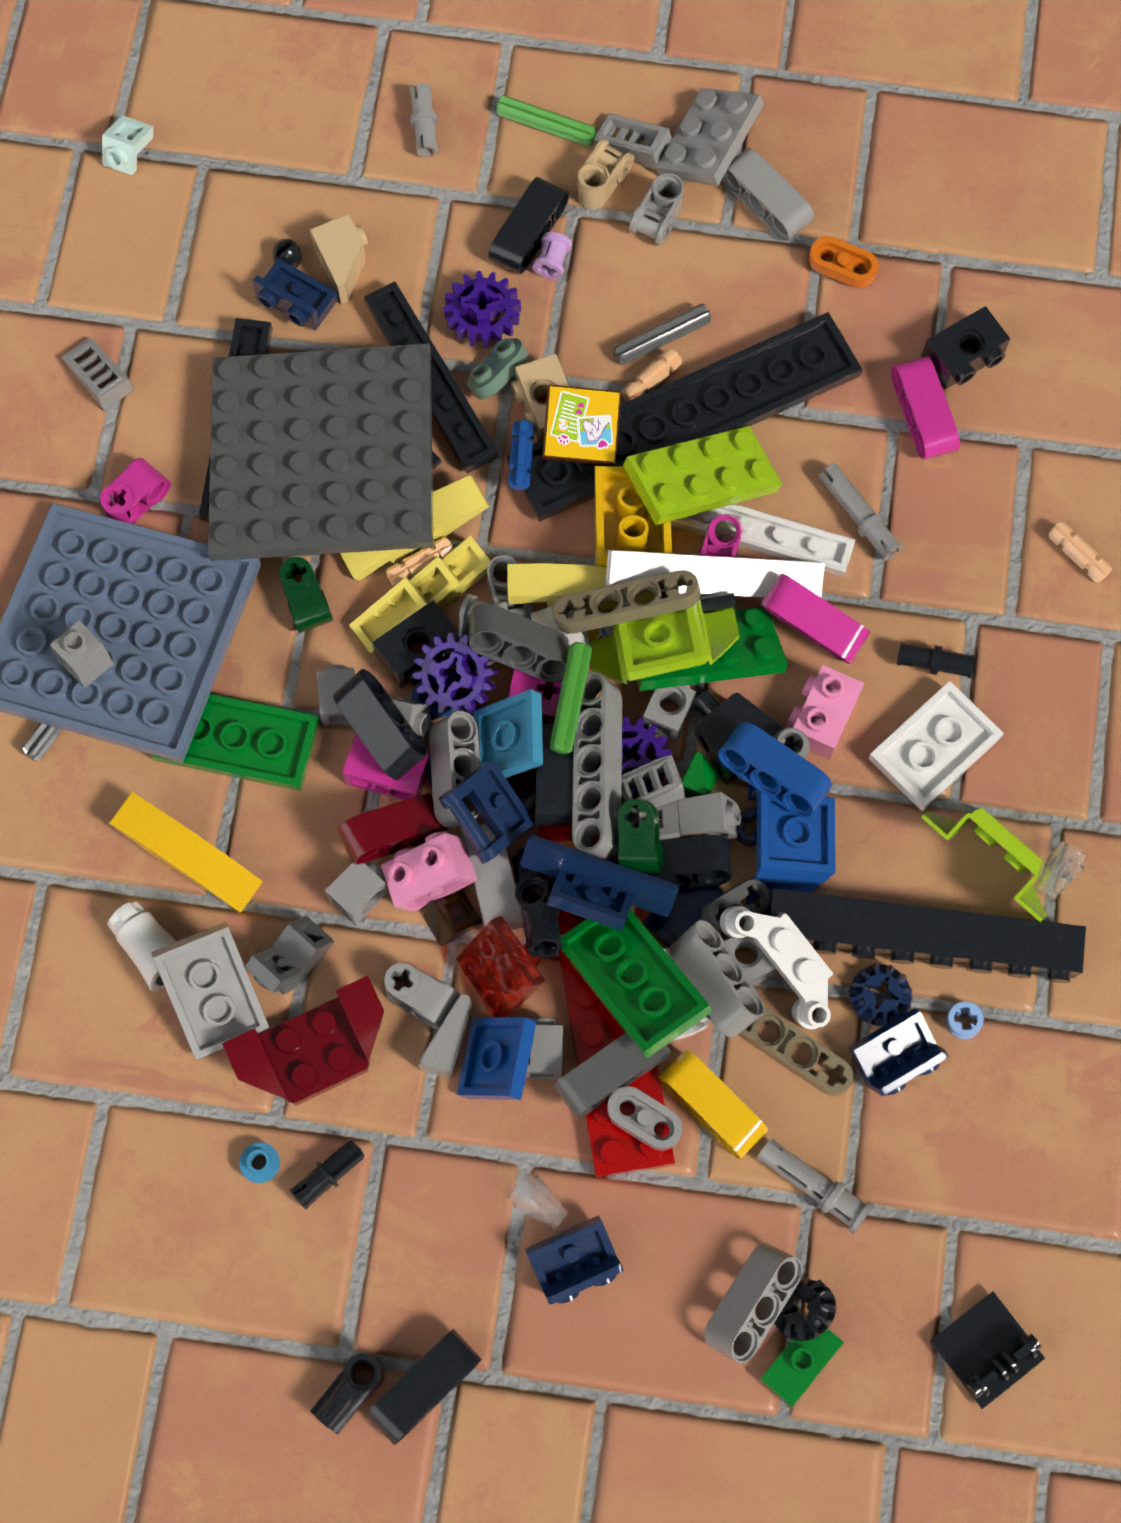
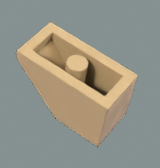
M349 214L310 229L313 248L333 289L338 292L341 305L348 302L366 261L364 246L368 245V240L360 224L355 226Z

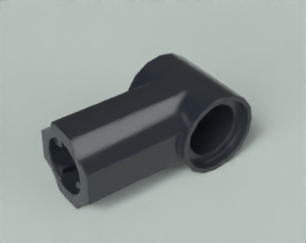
M371 1353L353 1355L347 1360L342 1372L310 1412L323 1425L338 1435L372 1391L382 1383L385 1375L383 1362L378 1356ZM362 1360L369 1361L375 1371L372 1381L366 1385L359 1383L354 1375L357 1363Z

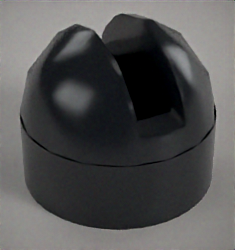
M281 239L273 247L274 263L279 258L295 268L300 265L302 256L296 242L291 239Z

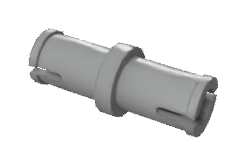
M420 83L416 84L417 93L414 86H411L409 89L413 112L410 116V124L415 129L417 154L421 157H431L432 153L436 155L439 152L435 129L438 124V117L433 112L431 86Z

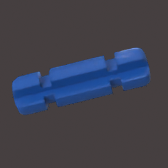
M527 420L516 421L512 425V438H515V440H511L509 469H512L513 472H509L508 485L509 488L515 489V491L525 490L530 486L531 474L527 473V471H531L533 441H530V439L534 437V425L527 422Z

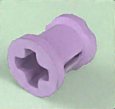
M546 232L541 239L543 247L540 256L534 261L532 268L538 275L546 279L557 280L563 275L564 268L562 264L565 255L571 251L573 244L563 234Z

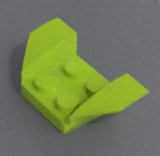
M699 599L698 603L688 609L612 625L614 635L590 640L592 648L591 670L604 677L628 685L627 680L633 681L706 664L708 660L709 664L712 665L740 637L734 608L704 614Z
M980 808L973 811L972 814H965L959 822L932 812L921 816L946 840H950L957 835L971 820L974 821L978 826L973 832L992 847L998 842L1008 851L1003 857L1020 873H1023L1027 868L1034 874L1031 880L1013 899L1039 922L1043 921L1047 914L1033 884L1040 877L1044 861L985 809Z

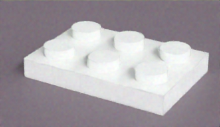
M949 681L869 755L868 759L923 812L997 743L1004 733Z

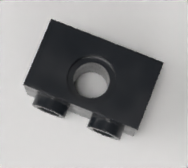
M985 306L927 339L921 358L930 357L941 385L944 389H947L956 383L958 385L967 383L975 376L978 370L985 366L992 368L999 364L1006 356L1005 351L1010 342V337ZM961 348H969L974 353H966Z
M432 600L377 638L372 644L375 656L402 689L409 683L410 685H415L422 681V679L413 678L414 673L422 670V666H419L414 661L415 658L427 656L424 652L416 653L411 651L410 647L417 642H423L436 647L434 637L442 635L447 641L448 633L457 632L458 634L459 632L435 601ZM455 648L446 649L437 658L449 659L451 652H454Z

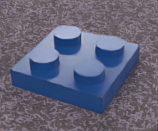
M526 1017L472 1018L457 1095L467 1099L521 1100L537 1021Z

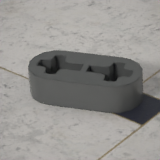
M751 879L739 883L708 901L701 911V920L710 923L719 934H722L724 932L720 927V922L715 917L719 910L731 906H741L753 913L761 914L768 908L770 903L769 890L759 880ZM750 892H753L755 899L752 900V903L742 906L740 901L746 898ZM743 916L739 920V926L745 923Z

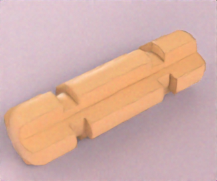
M666 349L658 356L657 362L654 360L634 378L633 383L629 382L622 389L621 394L623 398L628 402L644 395L646 392L652 391L669 376L670 371L673 372L681 365L682 358L674 349Z
M1063 521L1057 523L1050 530L1049 538L1057 546L1061 544L1064 547L1062 551L1082 570L1086 568L1089 571L1087 575L1094 582L1099 583L1110 574L1111 566L1103 558L1099 560L1096 557L1098 553L1078 534L1073 535L1071 533L1073 529Z
M443 537L434 542V547L423 548L403 559V564L396 563L387 568L386 576L394 587L405 577L407 579L409 577L413 578L436 557L443 559L454 550V547L446 537Z

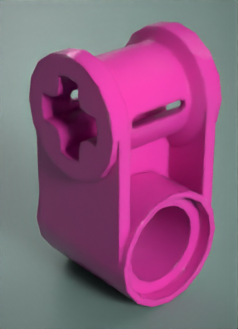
M144 458L135 459L126 467L121 475L101 492L100 501L106 511V517L135 524L151 507L158 504L167 495L171 482Z
M727 513L714 518L708 527L704 543L698 555L738 557L736 555L744 532L741 520L737 516ZM728 520L734 524L736 528L734 539L723 541L717 536L716 527L720 521Z

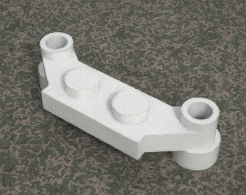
M731 906L724 910L720 917L722 931L727 936L733 938L751 937L799 997L791 1010L792 1019L795 1024L806 1029H816L825 1026L831 1017L828 1008V979L833 975V972L789 916L782 912L776 917L753 913L741 906ZM743 916L745 924L741 929L739 926V920ZM815 1009L816 1016L812 1019V1012Z

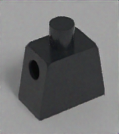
M707 689L692 702L694 708L704 717L696 724L694 735L726 785L738 776L721 763L718 752L740 723H752L772 737L783 729L781 725L737 692L721 703Z

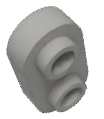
M621 1087L611 1094L608 1100L607 1113L612 1123L655 1150H669L678 1143L682 1135V1122L674 1111L634 1087ZM625 1102L631 1103L635 1108V1112L630 1116L623 1115L619 1109L621 1104ZM657 1124H665L668 1127L669 1134L666 1137H658L654 1133V1127Z

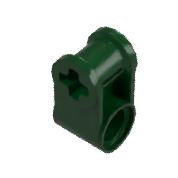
M291 557L285 560L280 567L279 575L298 633L300 634L334 621L323 590H320L310 563L301 557ZM300 574L303 581L296 583L293 576Z
M628 800L622 804L618 811L619 865L644 874L661 873L663 868V851L660 840L658 810L654 804L647 800ZM637 806L640 812H645L647 815L646 820L640 821L639 828L638 823L630 819L631 814L637 813Z

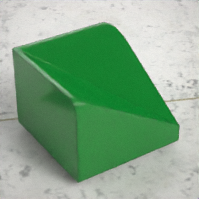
M698 751L693 754L681 779L685 798L710 794L718 778L717 770Z

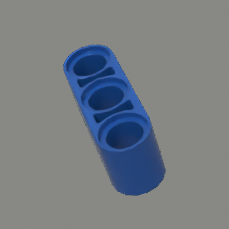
M740 723L718 752L719 760L728 770L799 817L808 818L812 816L832 786L830 778L821 769L752 723Z

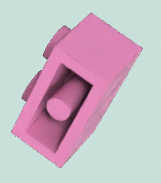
M822 665L818 676L810 674L802 691V695L807 697L802 709L795 706L786 727L801 730L809 740V751L830 760L860 696L864 683Z
M444 831L437 832L426 837V843L416 848L399 850L393 855L394 859L382 864L381 867L394 907L415 912L478 881L464 838L447 834Z

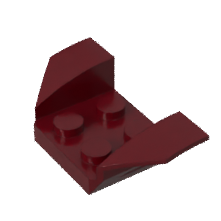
M367 975L335 990L338 995L337 998L258 1034L254 1028L222 1043L237 1079L279 1096L297 1106L368 1072L370 1056L384 1015L383 1006L369 976Z

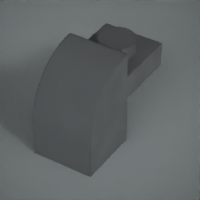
M308 916L288 923L273 946L252 955L244 967L254 975L255 981L260 986L269 989L272 993L279 990L285 995L299 985L318 965L335 941Z

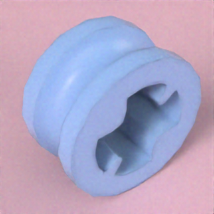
M963 1001L951 1008L947 1015L946 1023L952 1035L965 1040L977 1035L983 1026L984 1018L982 1011L977 1005L972 1002ZM961 1011H967L968 1017L975 1019V1025L971 1023L968 1028L969 1030L962 1029V1024L954 1020V1016L959 1017Z

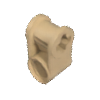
M601 139L578 172V202L588 209L602 207L619 183L628 175L634 162V155L629 152L623 154L609 146V141Z

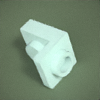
M122 115L102 135V164L133 175L137 171V154L153 139V126Z

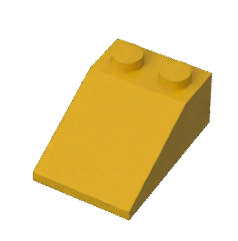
M595 466V566L607 567L608 549L672 553L671 521L655 525L623 466Z

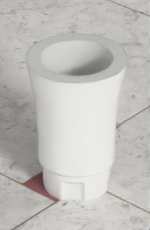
M128 902L115 911L108 920L107 925L116 936V941L126 951L140 971L151 991L161 990L165 986L151 952L177 941L157 922L151 913L145 912L138 902Z

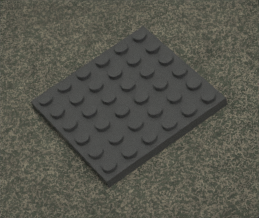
M429 343L213 358L208 556L211 561L434 547L431 349Z

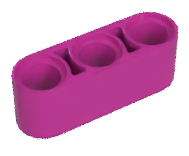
M926 356L893 365L891 368L892 382L919 457L925 460L958 451L960 448L958 430L930 357Z
M783 573L779 575L760 604L766 611L847 664L852 662L871 633L863 625Z

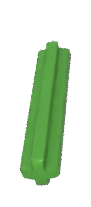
M506 95L501 96L496 109L499 116L585 146H590L593 142L595 127L590 124Z
M575 642L569 647L550 741V749L559 754L571 753L573 749L592 654L591 646L581 642Z

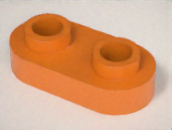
M831 236L818 238L811 246L809 263L816 272L856 288L867 287L876 279L879 263L871 252ZM829 257L832 259V261L827 262L822 260L821 258ZM854 270H862L865 274H857Z

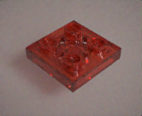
M502 916L490 920L456 958L464 975L470 980L482 998L484 1005L490 1010L494 1018L510 1017L546 981L536 967L541 963L542 958L530 956L527 944L521 945Z

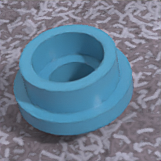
M263 1142L254 1143L242 1152L239 1161L240 1170L249 1181L259 1184L266 1183L272 1180L278 1173L280 1157L271 1145ZM259 1155L265 1156L267 1160L265 1167L259 1170L254 1169L252 1166L253 1159Z

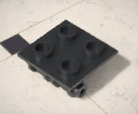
M994 1291L930 1340V1343L981 1409H984L1046 1359L1039 1350L1041 1348L1039 1341L1032 1334L1027 1335Z

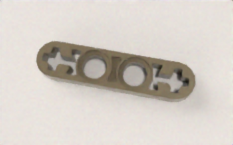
M678 570L563 596L553 605L552 614L558 629L567 634H574L688 609L698 603L701 597V590L696 575L687 570ZM686 586V593L679 594V587ZM662 589H666L667 598L663 599ZM652 592L655 594L654 599L650 603L638 604L635 602L636 597L640 593ZM606 600L618 602L613 611L603 613L598 610L599 605ZM586 606H590L592 611L591 615H587L588 611L586 609ZM575 610L574 617L567 619L568 611Z
M765 1006L764 1014L753 1022L751 1030L745 1029L738 1034L829 1096L844 1094L852 1084L853 1071L844 1059ZM764 1022L774 1023L779 1029V1038L772 1043L762 1041L757 1033L758 1026ZM797 1044L808 1046L812 1052L811 1062L806 1065L796 1064L790 1056L791 1048ZM820 1055L827 1059L821 1065L822 1067L831 1072L835 1068H839L842 1071L840 1078L844 1081L843 1085L837 1082L834 1086H830L827 1083L829 1076L820 1069L817 1071L816 1076L810 1073L818 1063Z

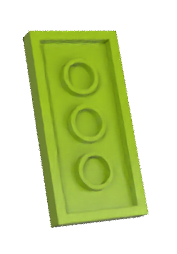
M750 426L628 456L623 464L655 525L777 493L783 485Z

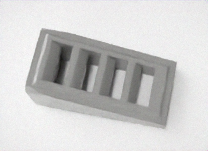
M608 113L593 141L597 145L601 139L609 141V146L623 154L628 152L633 154L634 162L656 170L655 167L672 137L669 128ZM616 128L620 129L616 137H611ZM629 134H632L631 137L629 138V140L626 141V138L628 137V135H629Z
M91 337L62 356L65 364L104 411L133 391L130 380ZM90 350L93 352V354L77 364L75 362ZM97 359L100 361L98 364L93 366L88 371H83L85 367H87ZM104 368L107 369L106 372L98 376L96 379H91V377H93L95 374H97ZM109 378H114V380L101 389L98 387Z
M672 754L656 759L622 775L621 791L625 802L633 799L629 787L635 785L640 795L637 799L647 800L654 804L655 807L685 798L683 784ZM666 776L669 784L662 787L659 778ZM651 781L654 791L648 793L644 782Z
M461 994L419 1059L418 1066L421 1071L448 1079L452 1076L472 1009V1002L468 995Z

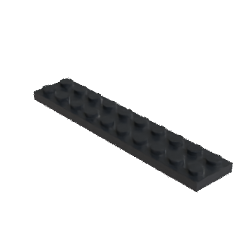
M826 312L621 404L615 466H623L628 456L752 426L860 377L863 369L830 313ZM543 440L534 443L531 471H527V473L531 474L530 486L528 489L523 490L539 522L595 497V466L606 465L542 460ZM510 455L507 456L508 464L510 463Z

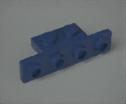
M535 835L529 836L520 863L524 868L556 879L549 896L548 906L620 931L623 930L631 905L668 917L679 890V886Z

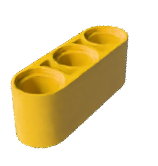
M685 1049L658 1076L661 1079V1084L736 1158L741 1159L768 1132V1128L762 1120L688 1049Z

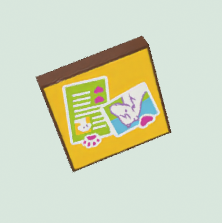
M548 384L542 460L615 466L621 391Z

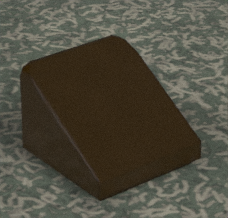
M463 890L434 901L423 913L426 923L441 946L454 941L482 923Z

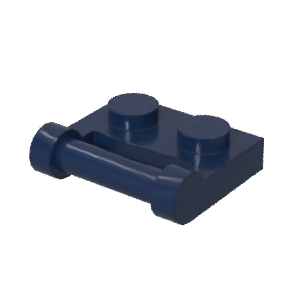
M493 759L484 762L438 799L444 809L449 808L477 849L475 854L482 864L495 858L535 824V821ZM466 795L494 834L495 838L491 842L462 801Z

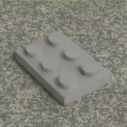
M701 88L655 167L658 174L671 173L677 175L683 181L718 186L764 105L761 96L758 94Z
M227 922L151 952L196 1060L224 1049L222 1043L254 1028L258 1034L270 1029Z

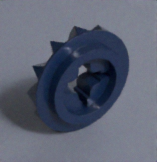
M875 963L861 969L854 977L849 989V1000L854 1012L863 1021L875 1026H885L908 1012L911 1006L912 988L906 979V975L896 970L893 965H879ZM884 981H887V994L891 995L893 999H885L876 1009V995L869 989H878Z

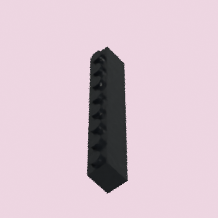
M774 888L770 893L767 915L776 917L781 912L786 913L819 954L833 955L836 954V949L852 951L851 956L859 959H875V954L891 956V962L900 964H913L914 959L928 960L930 967L952 969L953 964L969 965L968 971L983 974L992 973V968L1008 970L1007 976L1015 978H1031V973L1047 975L1046 980L1055 983H1070V978H1075L1083 973L1086 926L1046 921L1039 922L1038 920Z

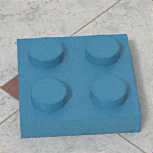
M530 689L474 711V720L478 727L480 765L493 759L505 778L543 765L541 693Z

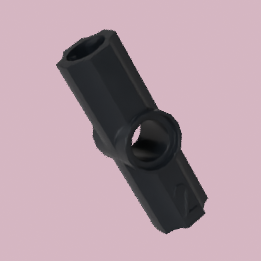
M525 848L518 849L516 856L512 858L517 885L515 898L521 909L527 950L531 957L551 958L557 956V952L563 948L558 920L559 909L547 905L552 891L551 877L522 867L520 863Z

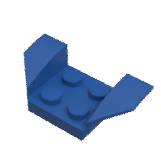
M748 783V800L757 801L756 874L749 880L761 881L768 888L769 893H771L773 888L812 893L836 873L835 798L826 795L813 815L803 818L791 813ZM750 892L747 896V905L751 904L752 900L755 899L753 892ZM768 908L761 914L767 915Z

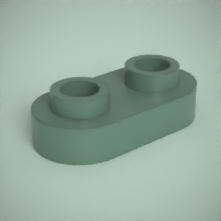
M517 338L500 340L494 346L493 351L471 370L470 376L467 379V386L477 399H486L495 395L515 375V367L526 363L529 353L521 340Z

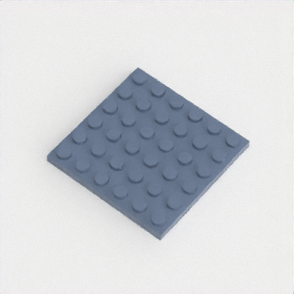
M52 503L0 622V712L183 763L261 567L260 559L211 561L208 556V544ZM79 620L104 645L114 663L86 688L60 663L50 646L52 642Z

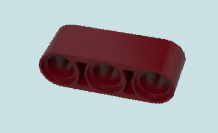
M423 794L358 814L347 819L337 828L355 865L395 854L397 851L422 845L426 843L425 838L429 835L448 830L447 827L441 825L436 819L433 798L430 794Z

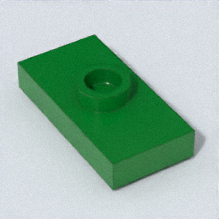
M829 1329L819 1337L809 1341L791 1340L759 1380L790 1407H793L844 1342Z

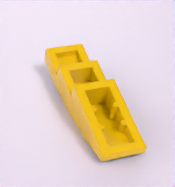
M131 792L109 822L111 826L170 869H175L237 913L242 912L263 883L261 879L232 858L133 792Z

